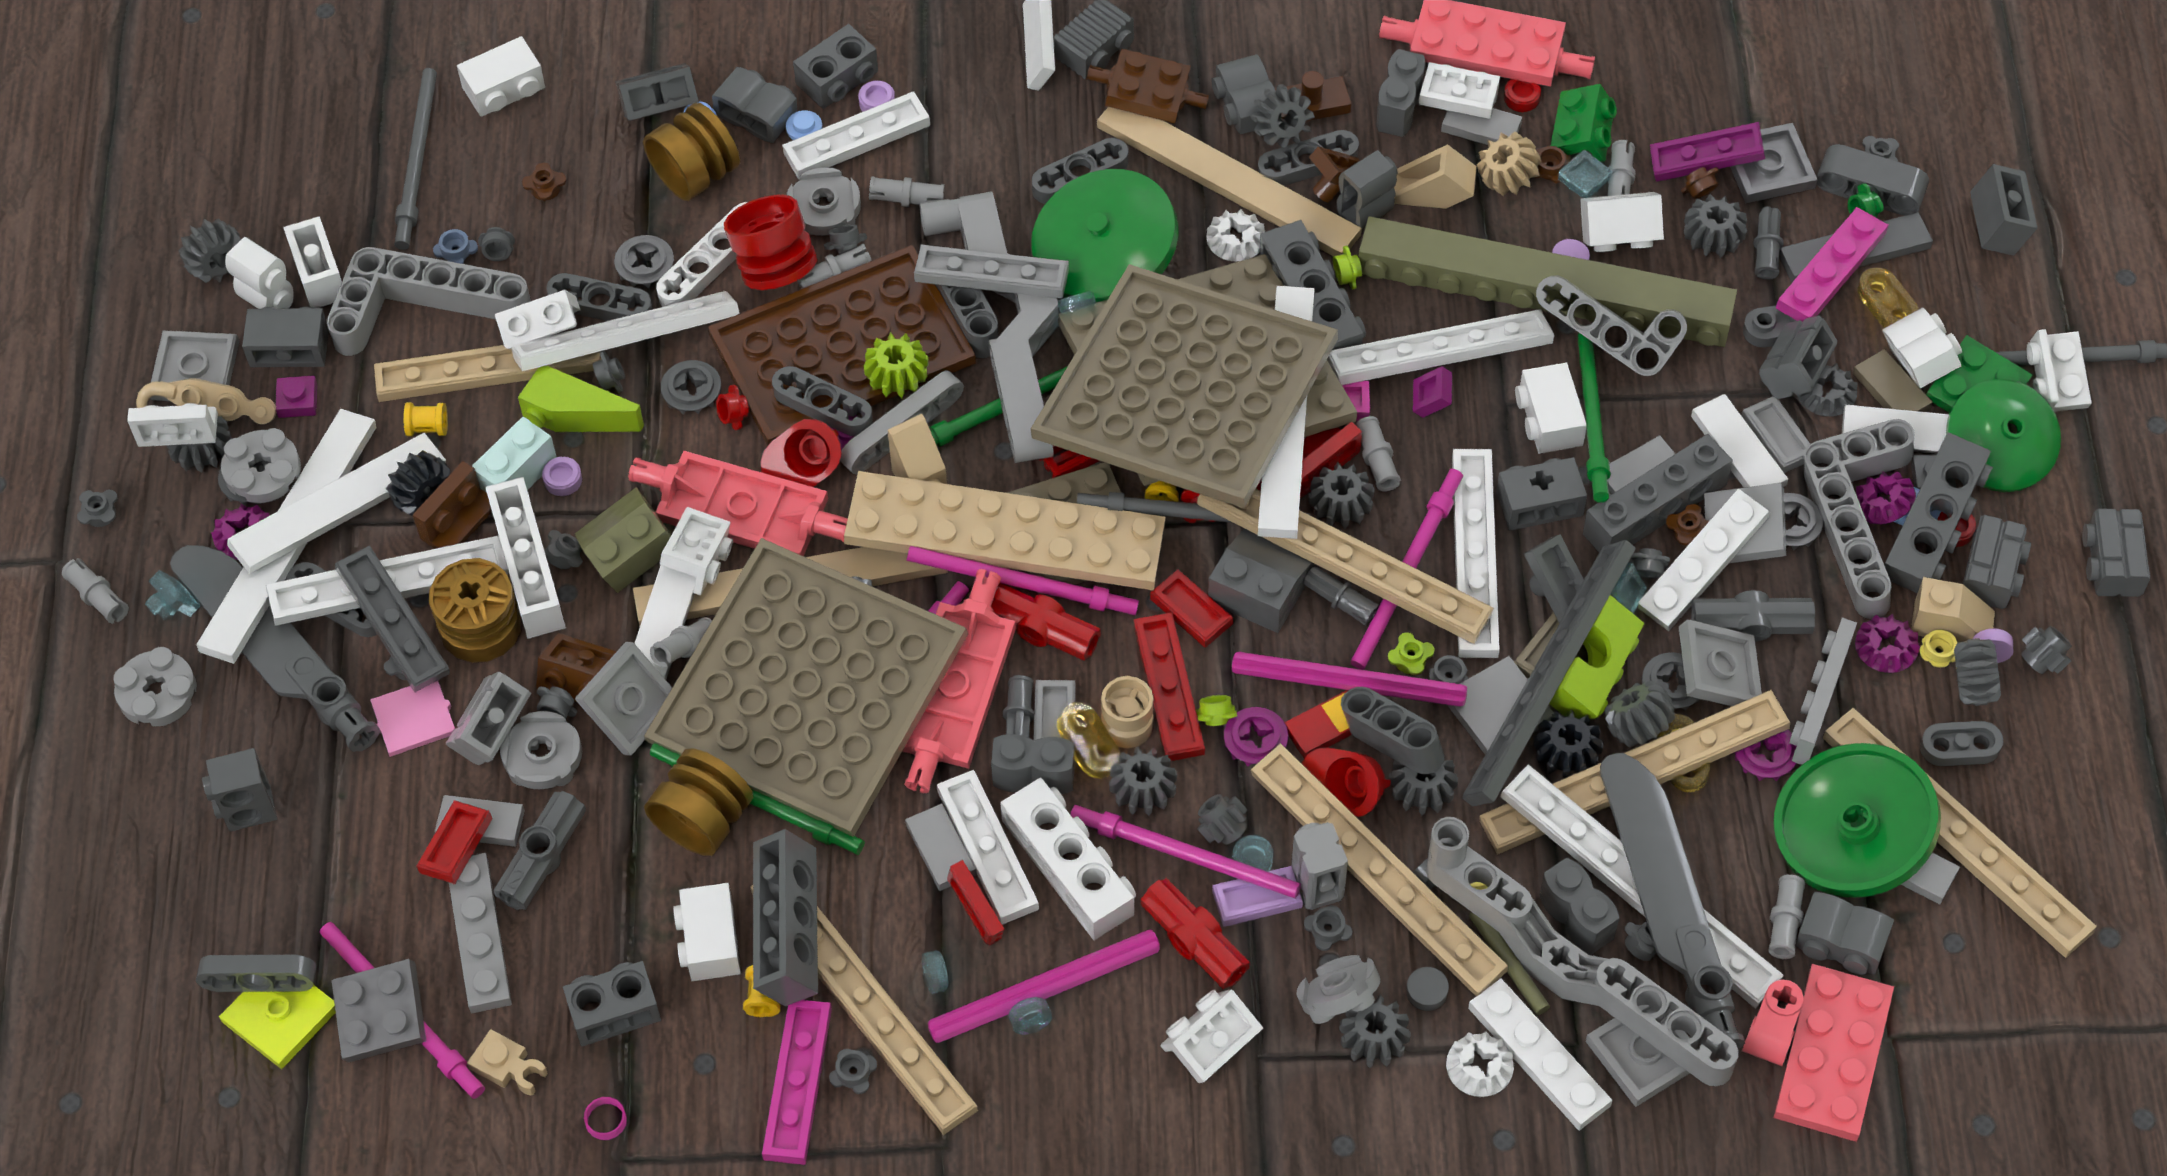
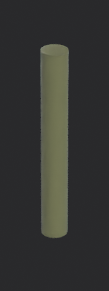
M1471 912L1469 918L1489 947L1508 965V975L1537 1016L1545 1013L1550 1008L1549 1003L1501 934Z

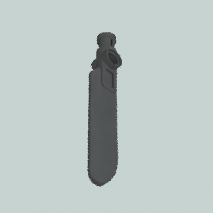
M187 545L180 548L174 553L170 562L174 574L212 618L243 569L236 560L222 551L198 545ZM269 605L241 653L275 693L284 697L307 699L315 708L321 722L329 725L333 730L340 731L344 735L346 745L352 752L363 751L369 748L378 737L380 728L373 721L368 722L361 714V706L348 692L344 680L330 670L291 623L275 626Z
M1625 753L1609 755L1600 765V775L1655 950L1660 959L1684 974L1687 983L1685 1000L1689 1008L1729 1036L1736 1043L1737 1048H1741L1745 1044V1039L1742 1034L1738 1033L1732 1015L1735 1011L1730 994L1733 985L1732 977L1721 965L1667 796L1656 777L1638 760ZM1701 985L1712 987L1716 994L1707 993Z

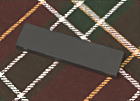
M1919 212L1883 221L1889 225L1886 235L1859 267L1931 249L1933 240ZM1833 234L1780 248L1779 258L1791 283Z
M370 545L335 563V569L414 692L450 674L446 662Z

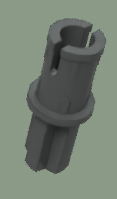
M1769 206L1763 207L1759 213L1758 236L1753 241V245L1757 249L1755 275L1757 274V277L1761 279H1773L1779 275V250L1783 247L1784 243L1780 237L1781 212L1778 208H1771Z
M1312 567L1304 579L1303 583L1305 586L1332 602L1331 608L1334 610L1339 608L1364 626H1367L1372 621L1379 607V604L1351 588L1352 584L1350 582L1343 584L1318 567Z
M1015 675L1009 678L1007 707L1003 710V718L1006 720L1005 735L1017 734L1029 738L1030 722L1034 719V711L1031 709L1033 680L1028 676Z

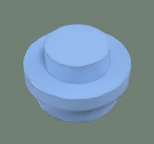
M807 110L793 113L786 122V131L792 140L822 129L821 118L816 113Z

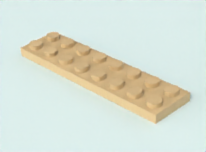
M858 471L844 534V544L908 553L909 547L914 546L1008 569L1154 590L1165 517L1124 510H1107L1108 508Z

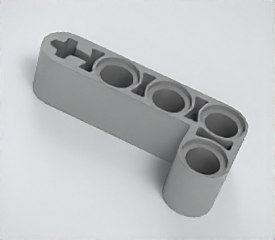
M1559 275L1546 277L1539 283L1536 290L1537 300L1543 308L1643 376H1651L1660 371L1687 332L1685 317L1679 311L1666 309L1654 318L1643 333ZM1559 283L1562 286L1560 293L1567 299L1571 298L1572 292L1579 296L1570 305L1567 315L1560 311L1566 305L1562 301L1555 299L1552 302H1548L1546 300L1548 292L1544 290L1546 285L1552 287ZM1589 304L1595 309L1596 318L1593 323L1582 325L1576 321L1574 311L1578 305ZM1673 316L1680 321L1681 330L1676 336L1666 337L1660 333L1659 323L1664 317ZM1612 326L1623 327L1627 333V341L1619 347L1610 345L1605 338L1608 328ZM1652 348L1657 352L1659 361L1654 367L1643 368L1638 364L1636 356L1641 349Z

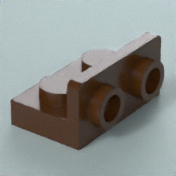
M462 461L413 514L420 539L433 548L437 549L464 543L492 513L487 492L480 488L475 468Z
M558 633L538 657L536 688L546 687L549 690L551 687L562 688L572 696L574 702H577L575 700L576 696L617 651Z

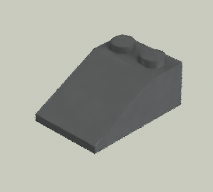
M1244 528L1227 547L1210 575L1208 596L1223 609L1279 633L1305 588L1303 582L1307 573L1312 567H1317V565Z

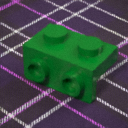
M1601 84L1561 91L1551 146L1560 148L1567 155L1590 151L1597 163L1606 160L1607 149L1611 145L1613 118L1616 117L1617 108L1614 99L1608 96Z

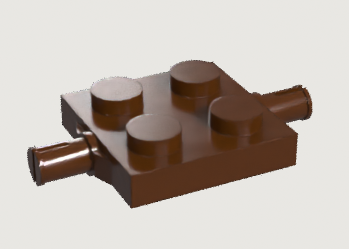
M1122 48L1118 61L1111 70L1090 65L1086 79L1107 84L1108 93L1105 106L1171 123L1176 122L1178 112L1185 104L1206 110L1209 94L1188 90L1187 81L1191 66Z

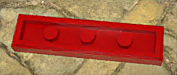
M1172 612L1134 619V630L1147 685L1152 690L1153 710L1164 756L1168 755L1171 761L1205 755V746Z

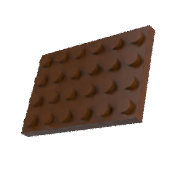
M913 245L708 326L709 336L731 378L738 387L740 395L746 397L749 412L767 446L795 423L804 419H813L776 400L773 392L772 378L775 372L783 367H797L863 398L870 406L898 396L897 392L893 391L885 397L882 393V388L873 390L870 385V379H867L864 373L867 348H874L876 338L887 341L890 332L894 335L895 339H900L907 333L910 342L919 340L922 350L928 356L927 378L925 382L918 383L919 387L943 371L954 373L976 364L975 353L936 285L915 282L914 271L918 254ZM792 382V384L789 386L783 384V388L785 390H787L790 386H794L797 388L796 382ZM819 395L813 399L812 404L823 408L829 406L833 399L828 395Z

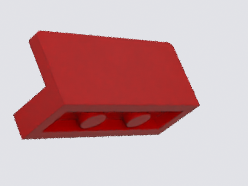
M1350 422L1341 430L1336 427L1304 438L1300 499L1311 491V481L1313 477H1319L1323 466L1333 471L1337 462L1343 466L1360 452L1362 431L1353 422ZM1261 478L1260 482L1258 483V485H1257V487H1256V489H1258V490H1260V491H1261L1262 478Z

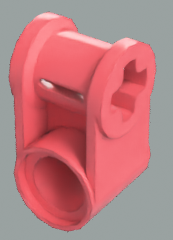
M1784 979L1770 984L1758 1015L1753 1019L1742 1052L1779 1066L1783 1065L1795 1033L1793 1029L1803 1005L1804 996L1797 984ZM1779 1001L1787 1003L1785 1009L1777 1006Z

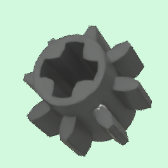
M2035 626L2021 639L2027 645L2026 649L2021 653L2022 657L2035 671L2042 675L2048 669L2052 673L2055 671L2058 674L2072 661L2066 655L2067 651L2072 647L2071 643L2053 626H2049L2045 631L2041 627L2038 629Z
M1221 794L1214 795L1200 807L1198 815L1201 818L1198 821L1201 825L1197 829L1209 843L1216 840L1218 843L1230 844L1237 840L1246 830L1247 824L1244 821L1247 818L1244 816V813L1247 809L1236 796L1229 799Z

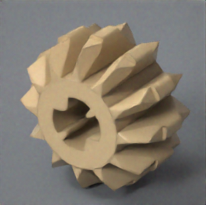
M1515 131L1509 137L1500 133L1498 141L1488 140V150L1479 151L1481 161L1477 164L1478 172L1483 178L1482 181L1488 188L1496 190L1502 196L1509 190L1517 195L1519 187L1523 185L1530 187L1529 179L1539 176L1537 166L1542 162L1540 155L1535 150V145L1527 137L1523 138L1521 134Z

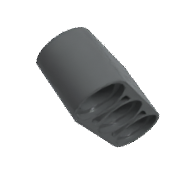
M1840 144L1831 145L1827 148L1816 176L1818 179L1817 185L1822 190L1847 199L1857 194L1858 186L1865 183L1870 187V191L1878 194L1883 203V210L1904 216L1919 211L1929 184L1928 175L1917 167Z
M935 284L975 353L976 358L990 357L988 340L999 337L998 321L982 290Z
M1367 687L1352 688L1341 698L1344 716L1350 732L1355 738L1420 774L1435 772L1444 763L1445 755L1436 728L1429 721Z

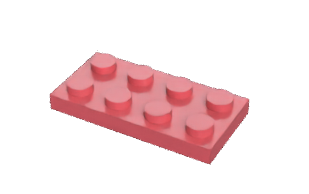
M1816 964L1811 965L1803 995V1005L1798 1016L1773 1118L1857 1142L1894 986Z

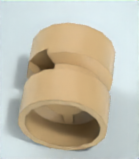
M1123 676L1110 681L1103 689L1101 697L1103 734L1109 742L1117 747L1132 748L1139 746L1147 741L1153 729L1152 690L1146 682L1137 677Z

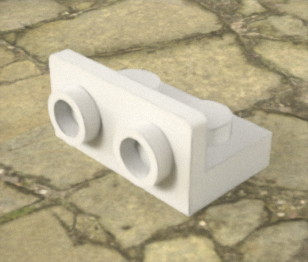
M1429 62L1419 97V105L1490 119L1498 96L1500 76Z
M562 290L496 313L495 318L504 346L510 350L513 345L548 337L576 327L577 322L574 312L580 311V307L575 295Z
M2046 329L2037 330L2027 344V359L2030 365H2034L2036 373L2033 389L2046 399L2054 412L2088 408L2092 402L2079 332L2047 335Z
M194 403L167 407L148 405L143 408H129L127 422L138 447L215 443L218 412L215 407Z
M687 507L662 551L660 565L695 576L696 582L693 593L701 595L707 583H715L721 566L719 560L726 561L733 544V539L728 538L731 522Z
M1232 989L1219 993L1212 990L1202 997L1195 1005L1199 1010L1189 1019L1184 1016L1166 1030V1034L1169 1037L1160 1045L1165 1052L1173 1051L1198 1083L1205 1082L1263 1029Z

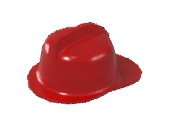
M804 419L795 423L774 439L764 450L760 461L761 473L815 487L832 474L840 463L842 452L838 439L839 432L817 419Z
M1318 748L1307 754L1301 763L1354 816H1365L1371 812L1383 795L1384 789L1391 785V780L1385 778L1381 765L1376 759L1366 754L1335 748Z

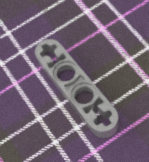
M950 371L941 372L851 439L841 451L840 462L853 474H858V471L864 472L890 452L888 429L921 413L928 424L958 400L964 389L963 383Z

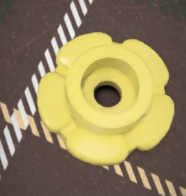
M1934 630L1922 639L1923 645L1920 646L1919 652L1924 661H1929L1932 666L1938 668L1947 667L1950 662H1955L1954 648L1957 640L1953 634L1946 630ZM1936 648H1939V649H1941L1943 652L1938 653L1935 649H1936Z

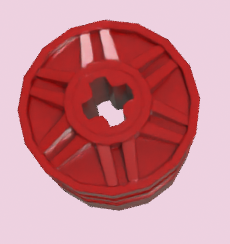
M770 195L749 201L729 214L723 223L731 249L737 254L736 261L738 268L741 270L744 284L751 289L768 290L789 285L803 278L817 263V255L814 246H812L810 235L804 231L805 222L798 202L789 195Z

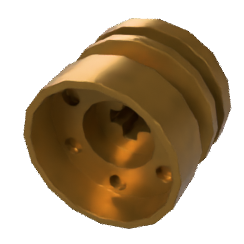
M693 103L687 107L685 113L677 114L673 120L674 126L670 123H664L646 135L643 140L646 155L657 175L677 197L684 201H690L707 189L710 184L709 177L713 180H720L726 172H732L740 164L739 152L727 128L708 107L701 103Z
M481 558L462 559L446 566L435 577L429 589V604L446 650L458 659L475 663L488 662L498 658L515 645L521 632V616L515 601L511 582L502 568L494 562Z
M685 749L677 759V764H674L667 773L669 782H661L644 805L645 814L655 827L676 844L691 852L703 856H712L730 832L729 823L736 822L740 818L742 810L752 801L753 793L747 782L722 760L701 750Z

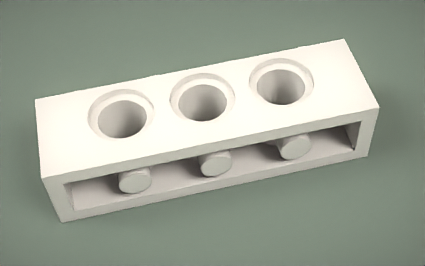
M521 477L487 486V495L527 639L565 629L560 604L524 478Z
M1040 777L1001 801L1002 821L1091 938L1096 940L1134 916L1135 890L1126 877L1122 876L1119 878L1111 868L1113 864L1107 852L1101 846L1096 848L1088 838L1089 832L1083 821L1078 816L1072 818L1065 809L1066 802L1058 789L1055 787L1049 788ZM1044 823H1052L1056 825V827L1051 830H1043L1039 828V826ZM1066 853H1076L1079 855L1074 860L1062 858ZM1089 883H1099L1103 886L1099 890L1085 888Z

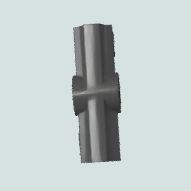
M1751 590L1739 593L1734 598L1693 599L1691 620L1754 635L1755 642L1769 638L1771 634H1813L1815 628V606L1812 598H1769L1765 592Z
M567 792L553 793L534 826L527 828L521 834L519 840L520 848L493 890L497 898L516 910L527 909L546 876L559 867L561 852L586 812L585 804ZM539 847H548V849L541 854L532 853L535 849Z

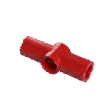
M999 583L991 604L993 612L999 617L1015 621L1017 633L1026 642L1037 647H1045L1049 644L1083 661L1092 656L1101 636L1100 628L1066 613L1062 605L1051 597L1037 595L1033 598L1005 584Z
M1167 878L1156 881L1148 888L1141 898L1140 905L1167 931L1171 944L1181 956L1190 961L1194 959L1223 990L1227 987H1232L1242 979L1245 972L1250 968V962L1227 940L1222 933L1219 923L1207 909L1202 906L1196 908Z

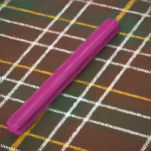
M1244 652L1235 653L1232 660V672L1242 675L1350 690L1355 687H1367L1380 695L1459 707L1464 706L1467 699V686L1456 683Z
M1146 930L930 1019L928 1021L929 1032L936 1043L955 1037L1158 953L1160 950L1158 938L1153 930Z

